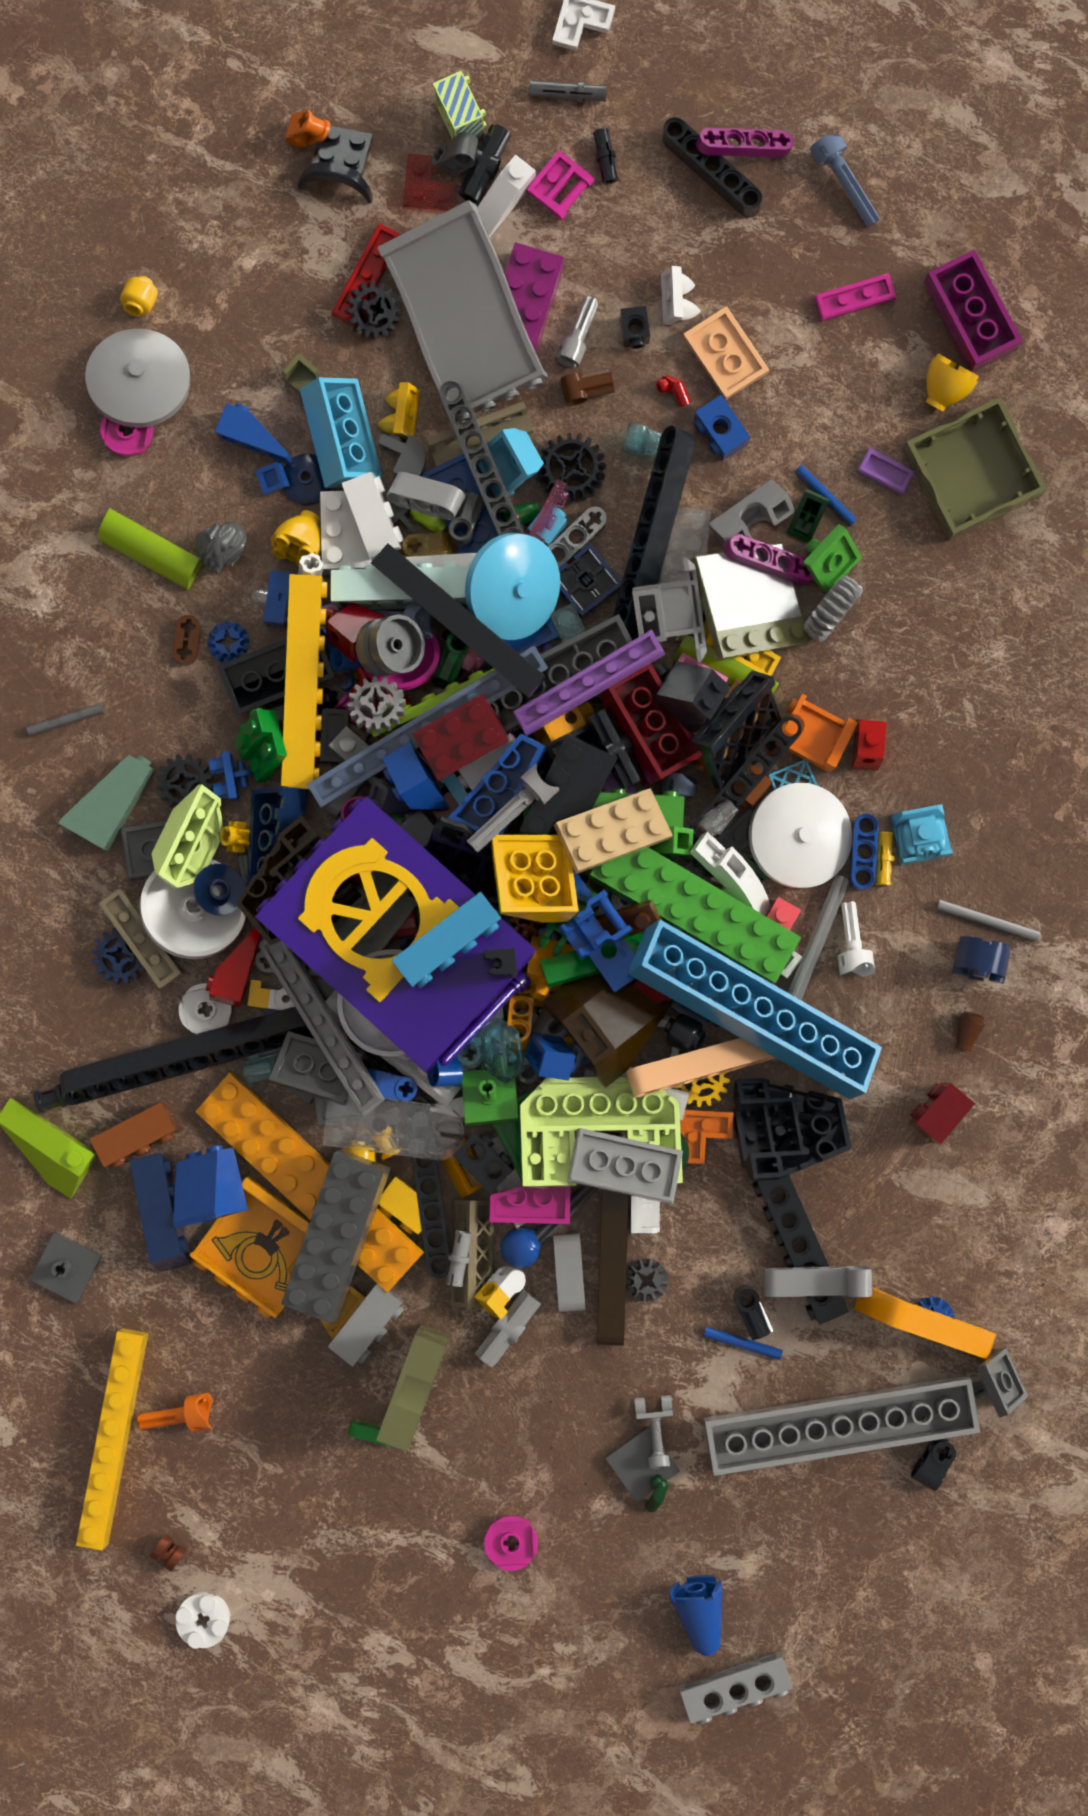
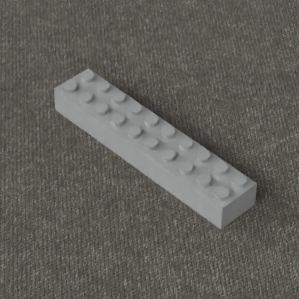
M966 1375L703 1418L714 1476L980 1433L972 1381Z

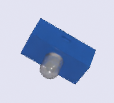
M271 570L268 590L254 589L251 592L250 598L253 603L265 605L263 622L266 626L287 629L289 577L292 574L291 572Z

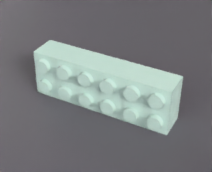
M448 562L443 563V567H432V564L429 563L417 564L419 570L462 606L466 604L465 582L471 562L469 566H458V563ZM343 565L339 566V570H331V602L340 610L352 603L369 610H405L409 603L415 602L373 565H365V569H355L354 566Z

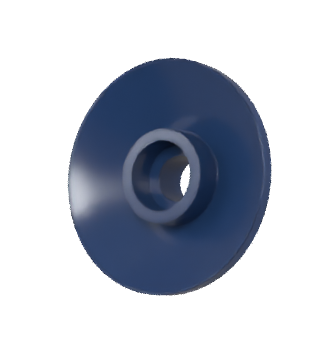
M300 454L293 457L292 464L284 466V471L290 485L283 489L285 494L293 502L301 505H313L320 502V492L330 491L331 488L324 487L317 456L313 454ZM304 473L311 475L308 481L301 479Z
M218 863L203 868L196 876L193 887L194 896L199 906L207 913L215 916H225L236 911L239 908L236 903L245 890L244 882L239 873L228 865ZM213 887L219 889V896L214 895Z

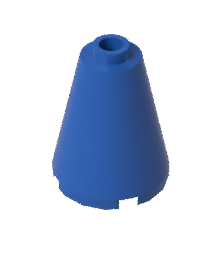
M712 1575L691 1576L687 1578V1583L680 1586L678 1581L669 1589L670 1600L695 1652L703 1656L715 1654L721 1646L723 1587L721 1580L719 1579L717 1582L715 1576Z

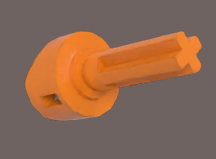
M209 1393L189 1395L185 1398L184 1407L140 1414L137 1417L139 1429L143 1430L186 1423L191 1432L212 1429L208 1419L214 1402L213 1398Z

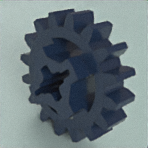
M112 928V935L103 932L105 940H96L95 942L100 947L99 949L92 950V953L98 955V958L92 960V963L100 965L96 972L98 974L105 972L104 980L106 981L114 977V984H119L121 978H123L125 984H129L131 976L138 980L140 977L137 972L139 970L146 972V970L116 928ZM118 939L116 941V945H114L110 949H107V946L112 941ZM122 951L128 956H132V958L121 959L120 961L116 956H112L111 953L116 954ZM105 958H108L112 963L113 971L106 965ZM136 963L130 971L126 972L127 966Z

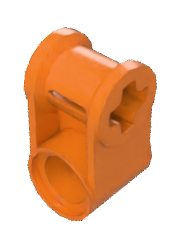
M309 110L292 113L285 141L297 147L321 143L329 133L330 122L326 119H318Z

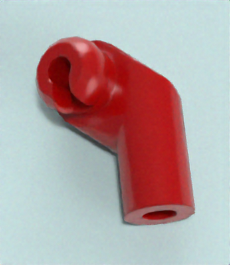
M662 376L656 382V388L660 393L667 391L675 395L679 407L691 403L681 380L671 376Z

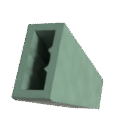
M139 754L136 758L128 755L60 819L58 824L98 847L109 851L120 833V828H123L155 773V770L150 767L152 762Z

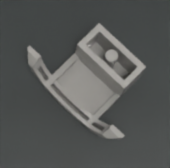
M683 558L686 580L633 588L636 621L639 636L652 629L659 642L666 641L667 637L694 633L697 662L699 663L705 656L707 648L695 564L687 558Z

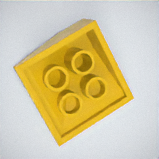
M496 835L491 840L500 914L538 922H568L579 912L573 867L558 835Z

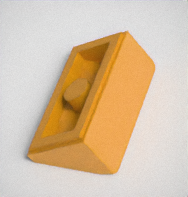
M465 1137L437 1152L461 1198L483 1188L452 1156L467 1141ZM469 1146V1156L473 1159H477L471 1147Z

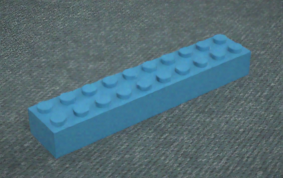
M658 920L645 929L627 974L849 1100L866 1093L882 1049L881 1046L662 920Z

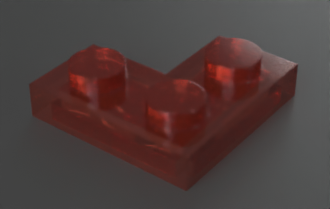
M408 153L403 198L404 207L448 211L455 207L457 183L432 181V155Z

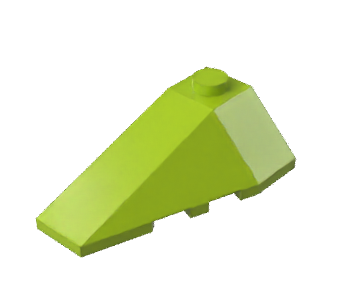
M12 1098L8 1100L0 1113V1126L48 1185L71 1199L97 1159L96 1151Z

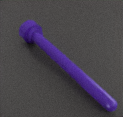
M520 971L517 977L513 978L497 998L439 1058L441 1066H447L514 994L524 992L531 985L529 977L524 972Z

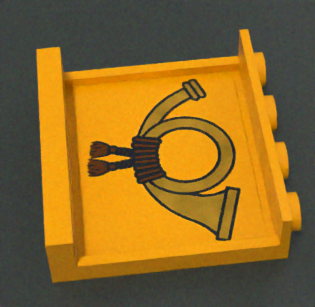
M248 1176L242 1182L248 1210L218 1218L189 1256L194 1259L192 1263L203 1271L208 1269L214 1273V1279L224 1287H227L229 1284L236 1289L235 1295L246 1303L249 1300L258 1306L256 1310L266 1318L271 1316L276 1318L285 1307L281 1303L291 1277L287 1268L300 1252L310 1220Z

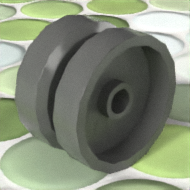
M398 614L368 621L361 627L356 637L355 648L358 660L367 672L374 676L386 677L410 672L419 666L424 656L425 641L417 623L408 616Z

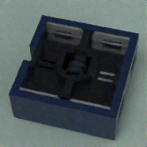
M591 544L573 556V562L570 565L565 563L559 567V593L581 620L621 588L622 582Z

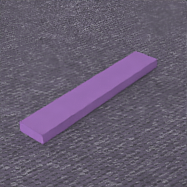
M651 629L512 712L525 735L528 736L664 656L666 653Z

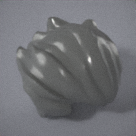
M231 521L223 525L214 523L210 528L203 530L196 536L193 550L209 571H215L216 574H220L225 566L233 567L243 554L247 542L246 533L237 522Z

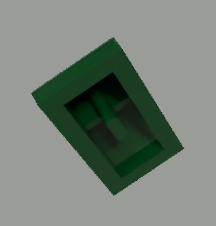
M806 489L786 533L806 542L812 540L830 499Z

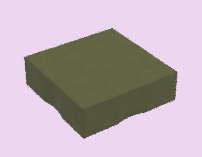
M1001 397L967 412L963 417L952 423L940 425L907 441L902 449L911 468L915 470L914 474L948 541L1040 498L1047 490L1031 456L1020 442L1017 428Z
M422 1324L420 1325L409 1349L377 1436V1441L406 1452L408 1451L451 1335Z

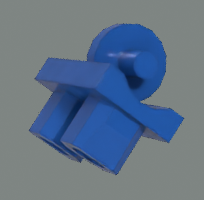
M229 751L221 752V757L209 760L211 774L225 773L226 778L224 783L213 784L214 794L221 799H230L232 802L240 801L237 780L239 779L241 788H247V778L253 777L254 772L245 769L244 761L237 762L238 771L235 772L233 755Z

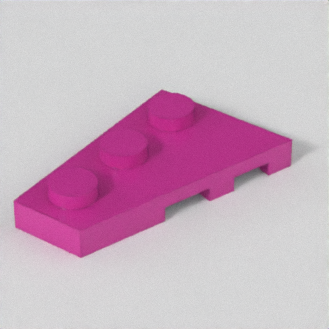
M521 1185L490 1195V1222L570 1224L571 1186H553L543 1189L522 1187Z

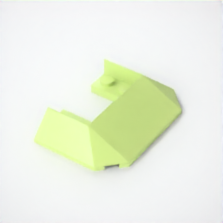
M570 1077L569 1081L545 1078L520 1105L522 1187L545 1189L553 1186L577 1185L567 1182L578 1128L605 1134H626L627 1139L681 1150L679 1102L665 1090L634 1098L627 1077H619L606 1088L597 1077ZM682 1159L677 1184L683 1183Z

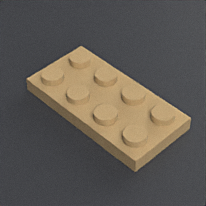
M651 788L558 821L554 825L576 874L669 840L673 836Z

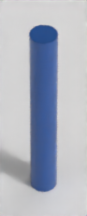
M803 465L796 469L795 473L814 492L830 499L828 505L849 526L857 520Z
M706 1327L703 1334L705 1338L778 1360L782 1356V1349Z

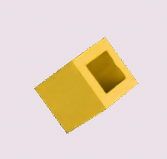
M396 1176L381 1195L380 1207L378 1209L391 1219L392 1216H395L400 1220L399 1226L410 1235L413 1232L419 1234L422 1228L417 1192Z

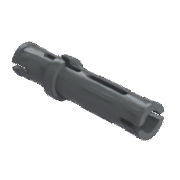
M530 80L529 97L576 99L583 103V100L606 102L607 85L584 84V81H579V84Z

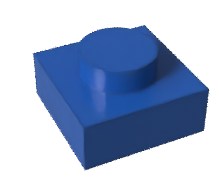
M281 461L255 470L263 495H269L290 486Z

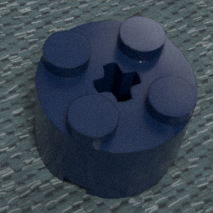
M960 936L952 974L967 976L969 974L968 979L984 982L985 978H989L991 982L1004 984L1011 946L993 940L992 942L983 941V938Z

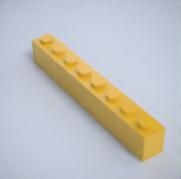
M290 574L283 727V741L287 756L282 761L281 786L309 789L307 784L320 777V768H315V757H320L321 741H316V731H321L322 715H317V704L323 703V689L318 688V680L324 677V662H319L320 651H325V635H320L321 625H326V609H321L322 598H327V582H323L322 576Z
M124 1328L117 1331L76 1546L103 1550L109 1543L149 1333Z

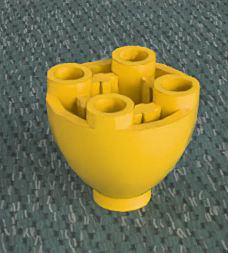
M938 353L936 357L932 358L927 371L926 388L928 398L925 402L944 412L946 407L961 401L972 392L978 383L977 379L979 376L962 366H959L956 370L957 363Z
M303 510L300 515L284 521L270 539L273 546V555L279 559H288L296 563L298 567L302 556H307L311 553L320 556L321 529L319 523L321 520L319 516L311 511Z

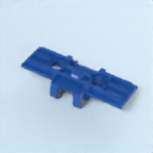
M573 869L577 901H582L586 909L575 914L568 922L562 924L559 930L568 939L581 960L589 957L615 993L636 979L627 974L635 955L623 939L633 929L630 925L627 926L608 900V893L604 890L593 896L578 873L576 874ZM598 904L618 931L613 936L607 930L604 931L594 916L592 909L598 906ZM611 944L616 948V955L613 958L607 959L602 956L601 948L604 945Z

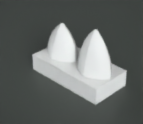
M671 266L661 274L664 325H673L679 320L691 319L701 312L695 304L687 299H683V295L690 292L695 287V284L689 277L682 274L681 267Z

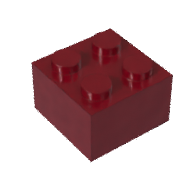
M951 1082L936 1083L927 1093L929 1099L922 1105L919 1103L910 1113L912 1119L908 1123L935 1144H942L975 1105L970 1098Z

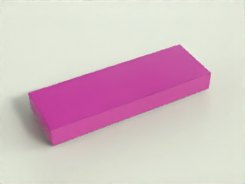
M889 273L814 296L821 322L896 299Z

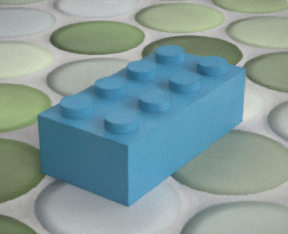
M479 892L393 958L392 962L412 988L416 985L422 988L433 979L431 973L439 968L443 972L455 962L453 956L460 951L465 955L477 945L475 940L483 934L487 938L500 927L497 923L501 917L485 896Z

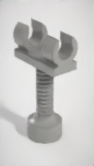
M671 1395L661 1396L662 1412L646 1413L645 1398H634L636 1421L649 1420L651 1422L653 1454L651 1457H648L649 1469L670 1467L669 1455H665L662 1452V1433L659 1421L664 1418H673Z

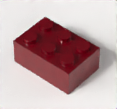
M484 693L412 733L438 781L510 741L508 734Z

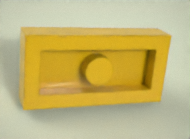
M400 382L399 388L388 394L385 400L392 408L396 409V413L386 416L377 423L381 430L388 434L397 435L405 441L408 440L409 435H415L420 396L418 388L409 382Z

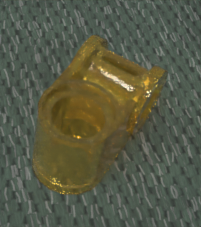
M449 532L408 535L403 541L404 557L452 554V542ZM414 543L417 544V553H412L411 546Z

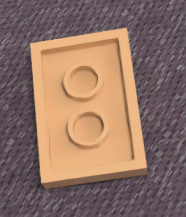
M727 306L683 334V338L725 400L769 373V368Z

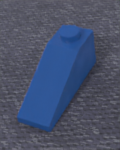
M226 403L215 430L220 440L283 463L292 464L293 460L289 453L249 412L250 409L238 403L235 406Z

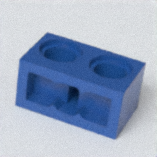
M531 1032L525 1058L537 1075L569 1081L571 1072H574L577 1059L561 1036Z

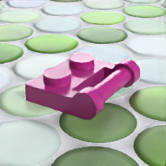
M558 150L529 185L527 193L551 211L557 219L562 221L567 215L566 211L585 188H590L595 180L587 171ZM576 176L579 181L561 203L557 204L554 201L556 196L570 179Z

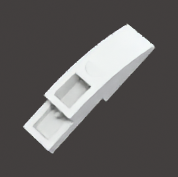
M708 831L703 833L690 853L723 885L722 891L766 916L771 908L768 896L748 863L733 847L725 849Z

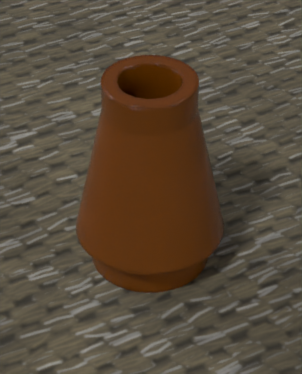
M964 1011L963 1016L959 1017L956 1048L971 1052L975 1041L985 1026L983 1024V1016Z

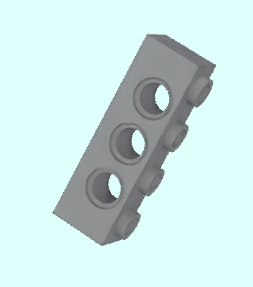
M778 1651L680 1685L679 1689L690 1723L696 1722L700 1725L711 1721L712 1716L721 1713L723 1716L737 1712L738 1707L759 1705L763 1702L764 1698L785 1696L789 1693L788 1690L793 1689L782 1654ZM765 1675L769 1678L767 1685L757 1686L755 1684L757 1677ZM735 1684H740L744 1687L743 1692L739 1695H732L729 1692L730 1688ZM709 1693L718 1695V1700L713 1704H708L704 1701L705 1696Z

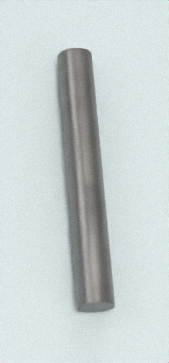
M102 703L26 726L28 735L33 736L105 712Z

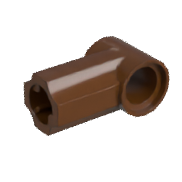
M610 369L585 375L582 373H571L560 379L565 403L568 406L582 404L588 401V398L615 392Z

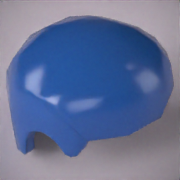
M518 1227L510 1230L503 1237L500 1251L508 1265L522 1269L532 1266L538 1259L541 1243L538 1241L535 1235L536 1232L533 1229Z

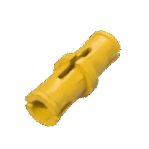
M878 832L875 885H892V862H895V856H892V832Z

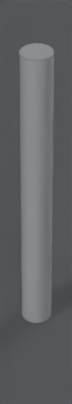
M939 900L936 908L937 910L1036 942L1040 937L1039 931L943 900Z

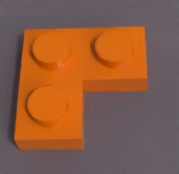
M685 1110L683 1120H680V1132L687 1140L689 1146V1159L687 1163L705 1164L706 1138L732 1139L734 1112Z

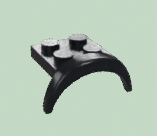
M330 126L325 140L316 144L311 165L301 174L297 188L301 190L303 185L313 180H332L352 187L366 199L367 203H372L373 195L371 189L362 177L373 142V134Z

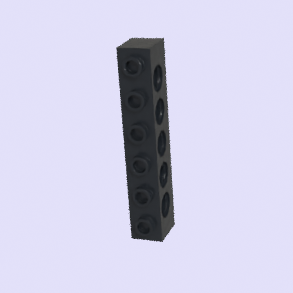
M790 1175L779 1180L755 1181L751 1183L757 1198L762 1196L766 1204L762 1209L767 1221H773L777 1231L773 1232L778 1246H784L787 1255L784 1256L787 1267H803L807 1262H813L816 1267H829ZM775 1188H781L784 1192V1198L779 1203H774L770 1199V1193ZM788 1212L792 1213L795 1218L793 1225L783 1227L781 1224L782 1215ZM797 1237H802L805 1240V1247L800 1252L793 1251L791 1246L792 1241ZM842 1295L826 1296L821 1301L815 1300L813 1296H806L809 1303L805 1306L811 1321L816 1319L819 1325L849 1313Z

